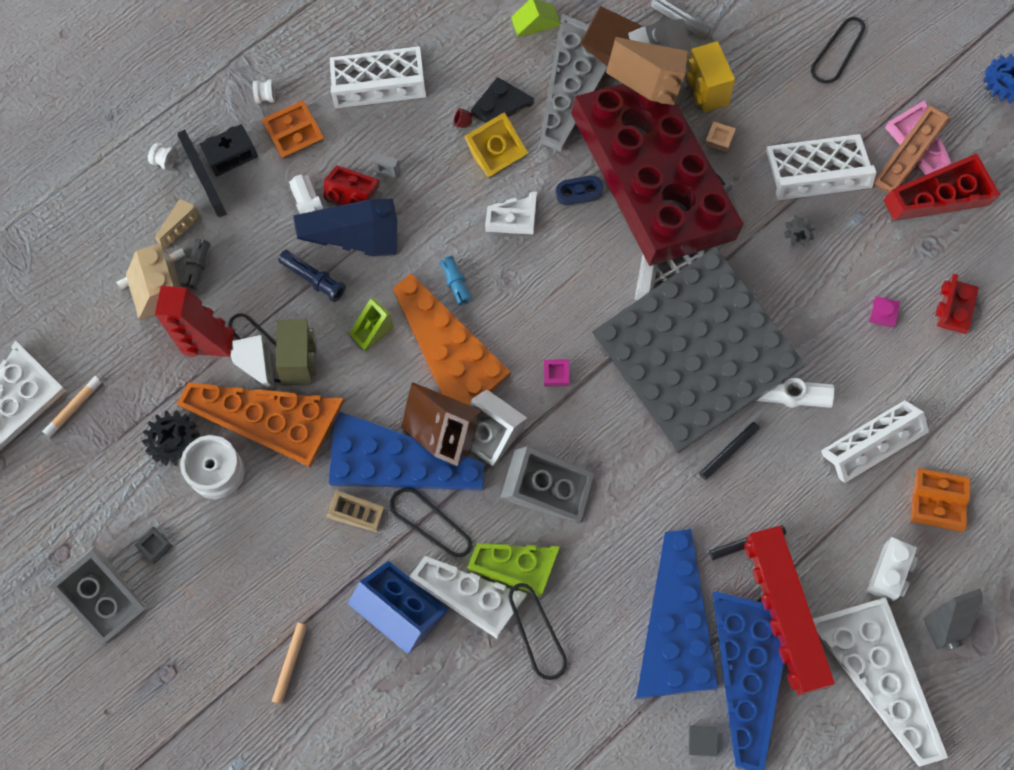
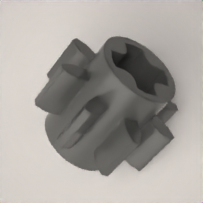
M794 215V219L791 222L785 223L788 230L784 232L785 238H791L792 246L797 243L804 247L808 240L814 239L811 232L815 230L814 223L808 224V216L798 218Z

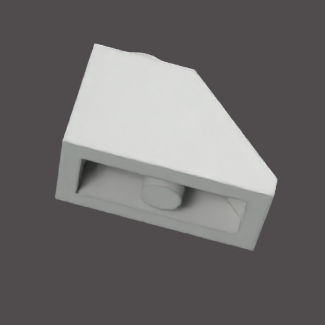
M262 335L232 341L231 359L233 364L270 390L275 389L269 341Z

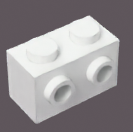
M891 537L882 548L866 592L879 598L886 597L887 601L891 603L898 597L904 596L909 586V581H906V577L909 571L913 572L918 561V557L914 556L917 547Z

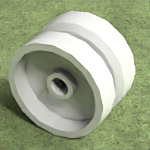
M207 435L197 438L184 450L180 461L183 477L204 498L216 500L228 497L241 485L245 474L243 460L231 443L220 436Z

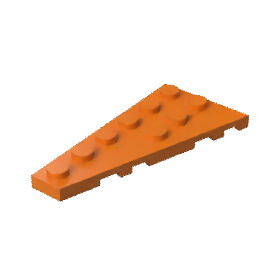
M411 273L393 287L397 301L443 395L470 405L474 397L485 390L492 392L511 375L510 371Z
M188 382L176 405L311 468L345 400L344 398L337 397L326 398L318 395L307 396L288 392L259 389L248 390L239 387L229 388Z

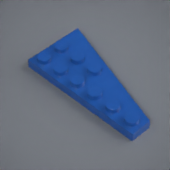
M339 412L334 421L329 484L330 486L483 490L484 463L467 457L458 466L433 456L413 437Z
M691 529L670 531L664 534L636 699L716 690L718 688Z
M713 591L734 767L744 770H764L784 664L779 654L781 644L778 636L775 637L770 627L772 617L770 611L765 610L763 603Z

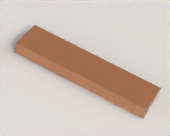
M930 105L876 177L873 185L887 194L892 189L903 185L949 123L951 116Z

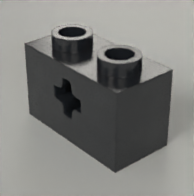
M242 124L230 127L225 132L209 137L199 144L216 177L258 157L255 147Z

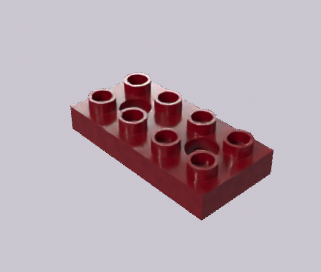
M625 84L575 96L571 115L649 266L737 239L744 223L676 101L674 105L650 101ZM632 126L641 128L645 131L646 134L642 135V133L637 128ZM663 201H678L682 203L688 211L684 212L679 206L671 203L665 204Z

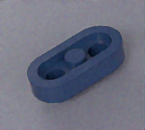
M596 176L563 180L556 187V199L563 205L595 201L603 193V183ZM588 189H593V190H595V191L592 192V193H590V192H588L587 190H588ZM565 193H570L571 196H570V197H566V196H564V194H565Z

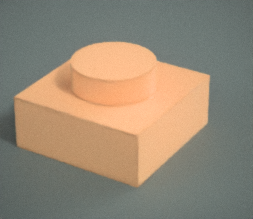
M713 121L705 146L728 152L736 128Z

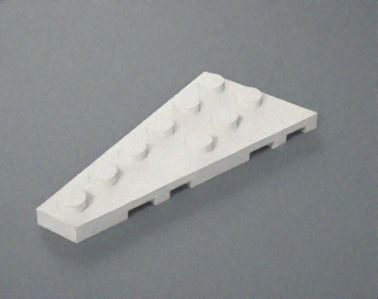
M16 340L11 347L13 350L6 360L3 359L0 364V451L66 392Z
M886 597L814 618L813 621L820 639L916 764L920 767L948 758Z

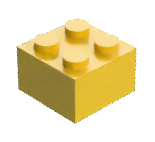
M716 41L691 49L690 59L687 60L688 70L685 73V80L687 85L691 86L694 91L693 98L697 106L700 105L703 113L729 106L735 78L719 42Z

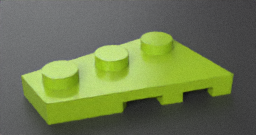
M477 543L467 568L468 571L512 587L519 583L528 584L537 596L542 597L560 546L536 547V545H526V547L509 546V544ZM519 587V588H518V589H521V590H524V591L530 593V591H529L527 588H524V587Z

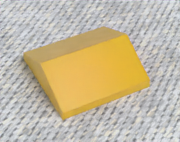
M505 112L464 136L474 159L488 177L528 154Z

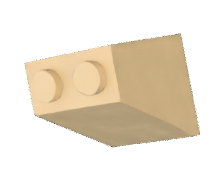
M161 243L136 250L126 277L138 318L143 320L155 316L161 286L181 287L174 261Z

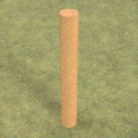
M297 623L272 699L274 703H283L307 629L305 624Z

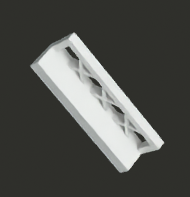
M904 400L821 450L822 455L835 465L839 479L846 483L929 433L925 414ZM904 411L909 413L905 416H897ZM881 425H889L884 429H876ZM866 437H868V438L865 439L864 441L855 442V441H856L857 439H859V438H866ZM839 450H846L839 456L834 455Z

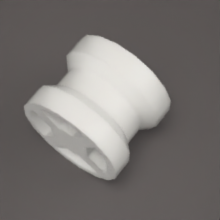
M267 79L266 82L253 81V95L256 104H261L263 101L275 103L276 95L272 79Z
M160 142L153 144L148 155L150 164L160 165L162 169L167 171L174 166L177 160V150L172 147L166 148Z

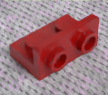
M336 165L324 179L323 198L339 205L369 200L379 188V179Z
M953 273L948 281L944 280L940 294L944 296L943 301L938 303L935 316L939 317L937 326L967 334L970 329L979 287L957 281L958 275Z

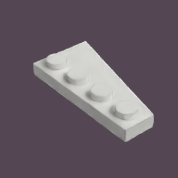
M427 556L422 559L410 575V581L496 639L514 615L508 597L511 589L506 588V585L484 580L479 575L465 573L457 570V567ZM520 590L518 592L514 591L512 596L517 610L527 597V593Z

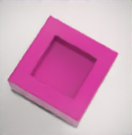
M875 296L869 322L894 328L897 322L900 302Z
M569 359L544 360V387L569 386Z

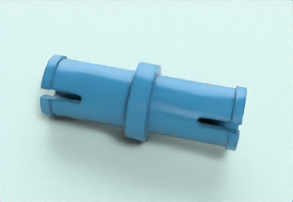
M445 257V262L441 259L439 264L447 278L446 284L452 289L457 304L462 306L471 302L473 298L464 282L465 276L460 273L454 257Z

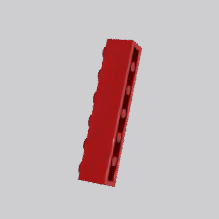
M781 525L750 533L746 539L747 543H744L747 557L753 560L755 566L753 568V576L756 583L761 584L764 593L761 595L762 603L765 610L770 611L772 617L770 627L775 637L778 636L781 647H779L781 660L783 663H787L791 674H788V681L793 691L796 690L798 696L830 688L835 682Z

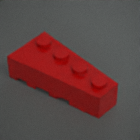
M976 153L892 189L883 201L893 220L898 221L990 206L1000 196V193Z
M161 286L155 315L181 353L189 357H196L197 355L230 357L235 330L232 327L226 328L225 321L222 318H214V311L209 307L202 306V301L187 288Z

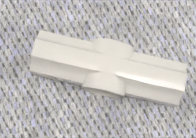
M301 174L295 176L289 182L294 198L297 201L296 206L299 214L323 209L319 196H316L308 175Z
M790 378L771 389L756 401L783 403L791 408L800 405L832 408L834 385L804 382L799 378ZM794 389L800 395L792 396L788 393V390Z

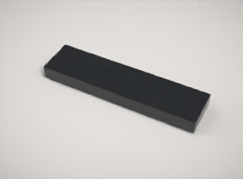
M186 130L178 132L177 135L217 216L220 218L227 215Z

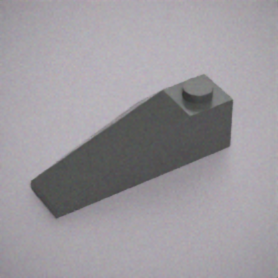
M981 589L954 597L923 619L937 649L945 646L948 651L963 645L962 640L970 636L983 602Z

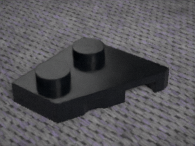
M497 77L471 109V114L482 122L487 123L504 112L507 117L516 114V110L526 105L528 107L532 106L534 98Z

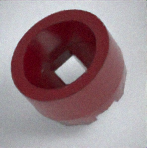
M458 108L454 116V126L460 128L469 127L473 121L471 112Z

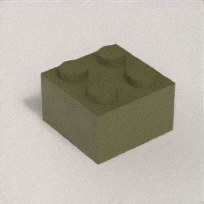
M307 319L277 320L276 369L281 384H312V376H316V361H314L316 338H314V328H309Z

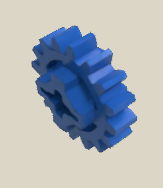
M1009 54L1007 59L1001 55L998 60H992L984 73L986 75L983 82L988 83L985 87L986 90L992 89L991 97L998 95L1000 96V102L1005 98L1011 104L1014 100V58L1012 54Z

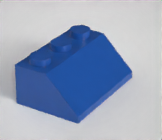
M387 561L359 581L348 602V605L407 654L411 653L427 638L449 610L427 591L410 581V578L390 561Z

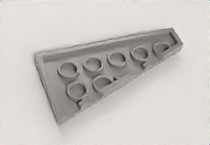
M564 14L561 15L547 106L540 138L541 144L560 152L564 149L577 126L571 115L575 96L596 91L604 79L607 66L580 44L589 25Z

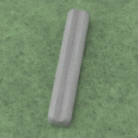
M652 0V8L672 20L684 19L686 28L701 38L706 39L710 34L711 27L668 0Z

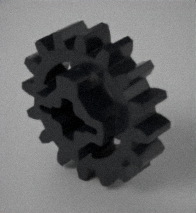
M165 411L163 418L157 414L155 415L157 420L155 423L150 421L147 423L151 429L143 431V434L148 438L143 440L142 443L148 447L145 451L149 456L152 455V459L155 462L161 460V463L167 466L169 461H171L176 466L178 465V459L182 458L184 450L191 442L196 440V437L200 436V433L195 429L197 427L193 420L190 421L187 414L181 417L179 411H175L173 416H171L168 411ZM186 431H187V438H186V441H185V440H184V436H185Z

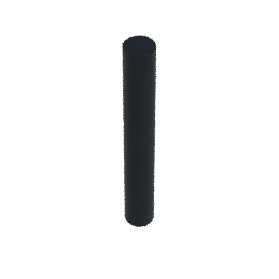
M752 422L699 472V475L704 480H707L760 429L759 426Z
M782 524V525H781V528H782L783 534L786 535V529H785L784 525ZM747 537L709 550L711 559L716 560L744 550V543H747Z

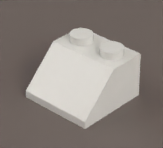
M485 390L474 397L469 405L481 410L471 451L491 466H495L519 435L527 417L490 391Z

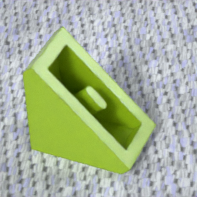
M542 0L527 1L511 16L517 37L558 27L561 23L555 6Z
M374 297L370 298L349 335L364 351L368 350L394 328L390 313Z

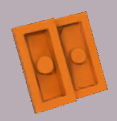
M304 100L262 119V123L282 159L324 140Z
M917 468L910 522L964 532L967 524V504L970 500V478Z

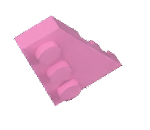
M925 100L887 123L885 128L899 145H901L926 111L927 104ZM937 137L917 164L925 175L951 164L940 138Z

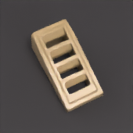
M182 199L178 200L155 236L158 244L161 243L166 250L201 216L197 207Z
M336 490L326 517L376 532L385 507ZM340 501L345 502L342 512L337 511ZM350 504L355 505L351 516L346 515ZM360 507L365 508L362 518L358 519L357 515ZM370 510H373L375 513L372 522H366Z

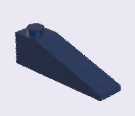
M370 199L293 216L296 236L299 240L325 246L327 244L341 246L343 250L350 251L354 249L365 252L364 255L387 256L396 255L397 215L393 199Z

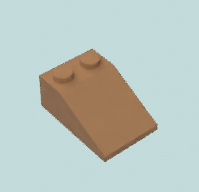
M615 37L606 73L650 101L674 105L685 76L688 51Z

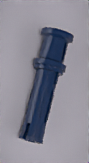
M287 249L279 255L278 262L280 264H283L310 282L315 291H321L329 296L330 301L337 302L343 296L346 285L343 282H337L332 279L328 272L318 271Z

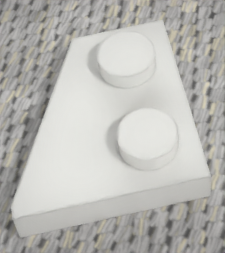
M530 192L529 197L517 200L515 197L504 203L487 206L485 232L533 234L537 192Z

